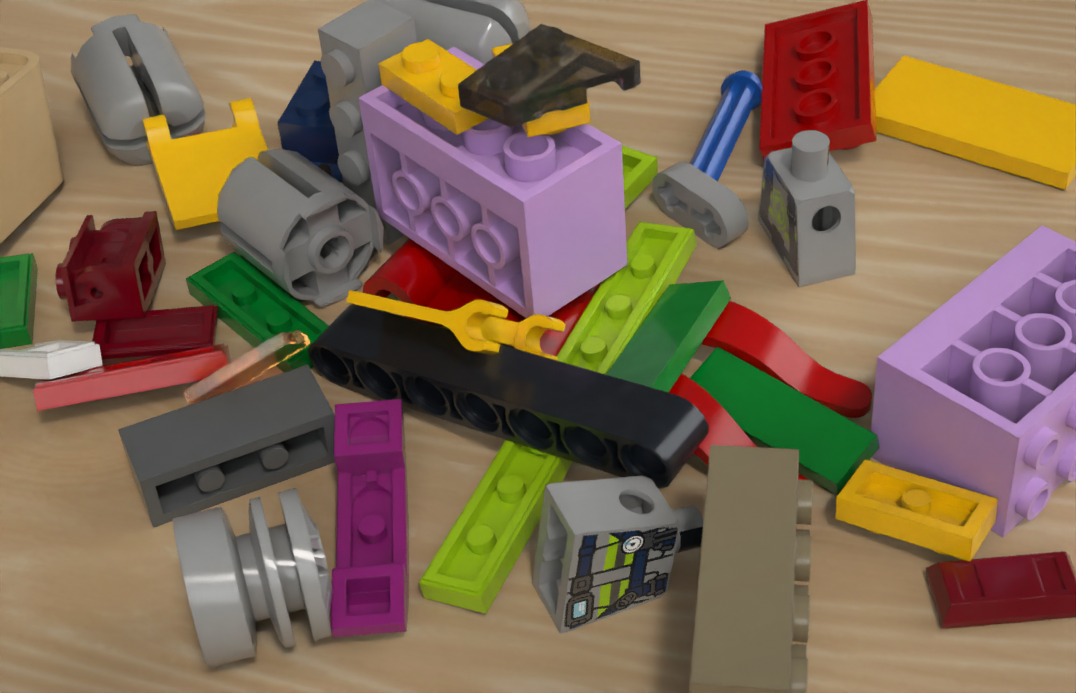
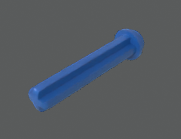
M742 70L732 73L724 79L721 85V100L690 161V164L716 181L719 180L751 110L757 108L761 103L763 87L760 79L754 73Z

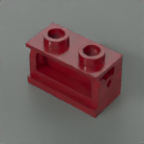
M157 211L144 212L143 217L112 219L105 222L100 230L95 229L93 215L86 216L76 237L71 238L69 251L63 263L57 265L55 274L58 296L61 300L67 299L72 322L145 317L166 264Z

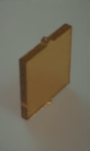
M299 329L292 333L280 332L182 393L188 403H196L235 390L309 346L311 342L306 333H301Z

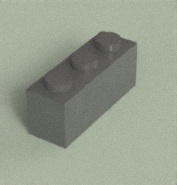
M308 365L118 429L133 479L153 528L171 522L173 518L202 511L335 463L334 412Z

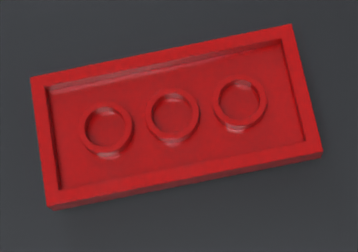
M868 0L765 24L759 143L764 161L765 157L773 151L792 148L793 137L797 133L806 130H815L826 134L830 140L829 151L838 149L850 150L862 144L877 141L873 24Z

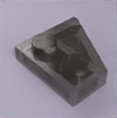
M540 24L458 84L460 106L508 127H513L538 119L550 111L567 110L587 103V89L613 81L623 91L635 88L641 83L640 61L567 34L559 28Z

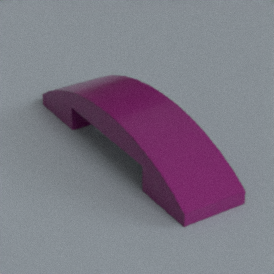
M402 399L335 404L334 459L338 472L336 568L332 569V636L334 638L405 632L407 630L409 605V515Z

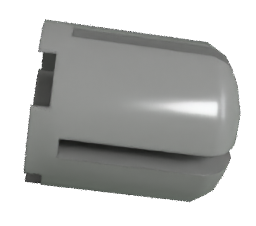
M378 0L414 18L417 42L429 39L445 50L455 47L492 69L491 48L531 39L528 14L524 4L519 0Z
M130 14L113 16L90 28L93 36L81 46L76 59L73 53L71 55V74L109 153L129 164H153L146 146L147 136L142 119L152 116L165 115L171 139L203 133L206 114L203 108V99L164 27L162 30L155 24L141 22L137 15ZM125 56L130 57L133 63L131 67L129 66Z
M273 149L260 152L257 160L252 157L246 158L232 169L218 194L217 216L221 221L220 230L226 243L297 299L313 301L322 307L342 301L348 296L349 290L356 291L362 286L363 283L357 277L368 264L373 249L382 251L384 227L378 211L298 152Z

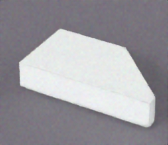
M57 340L36 343L35 347L23 350L0 349V376L52 380L103 365L100 346L92 341Z

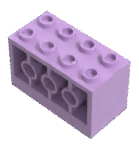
M455 47L447 50L501 85L494 69ZM383 85L358 98L376 209L380 218L525 318L536 314L549 316L627 265L622 143L589 124L567 128L558 134H541L527 137L507 95L506 110L458 135Z
M1043 225L877 357L871 432L878 437L879 449L872 458L889 467L997 498L996 522L992 526L991 531L1002 538L1024 518L1028 520L1036 518L1048 503L1051 493L1065 480L1069 482L1076 480V242Z

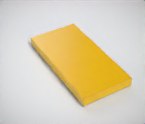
M903 56L875 88L877 133L1062 190H1066L1076 176V104L908 56Z

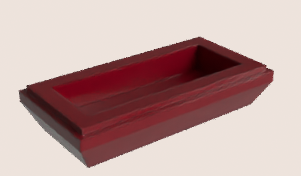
M218 305L149 310L144 318L96 320L92 342L100 346L102 366L215 345Z
M1066 551L972 559L970 562L966 560L945 561L926 568L927 579L942 629L1076 617V572L1071 558Z

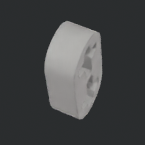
M685 161L678 162L656 174L653 178V194L662 211L684 228L694 229L695 235L709 245L722 247L747 231L749 224L748 214L739 197L692 164Z

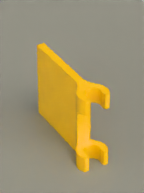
M251 98L229 101V107L235 122L232 124V128L171 139L164 114L142 119L147 136L146 146L148 154L154 163L175 230L220 221L217 216L218 194L232 169L248 157L257 160L260 152L268 150Z
M349 290L346 303L442 324L454 333L461 345L467 350L489 355L499 353L500 344L497 343L514 346L515 349L558 361V357L543 353L540 348V338L547 330L564 332L566 325L560 319L541 314L532 315L519 323L501 319L507 318V308L485 300H474L459 309L442 311Z

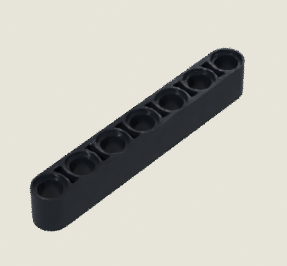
M355 304L349 305L308 348V355L314 367L327 380L338 386L381 400L402 399L403 407L619 477L645 476L652 479L657 488L660 489L670 485L709 433L708 423L699 409L688 400L675 394L504 345H500L499 353L492 355L470 351L461 345L451 330Z

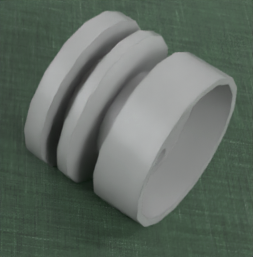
M297 488L278 492L285 524L270 528L267 527L261 498L250 499L248 510L250 533L235 536L228 517L221 507L173 518L174 534L187 596L199 643L208 668L256 656V621L271 619L278 638L285 648L296 645L288 614L290 612L306 609L314 640L332 636L329 617L333 590L317 524L314 523L301 503Z

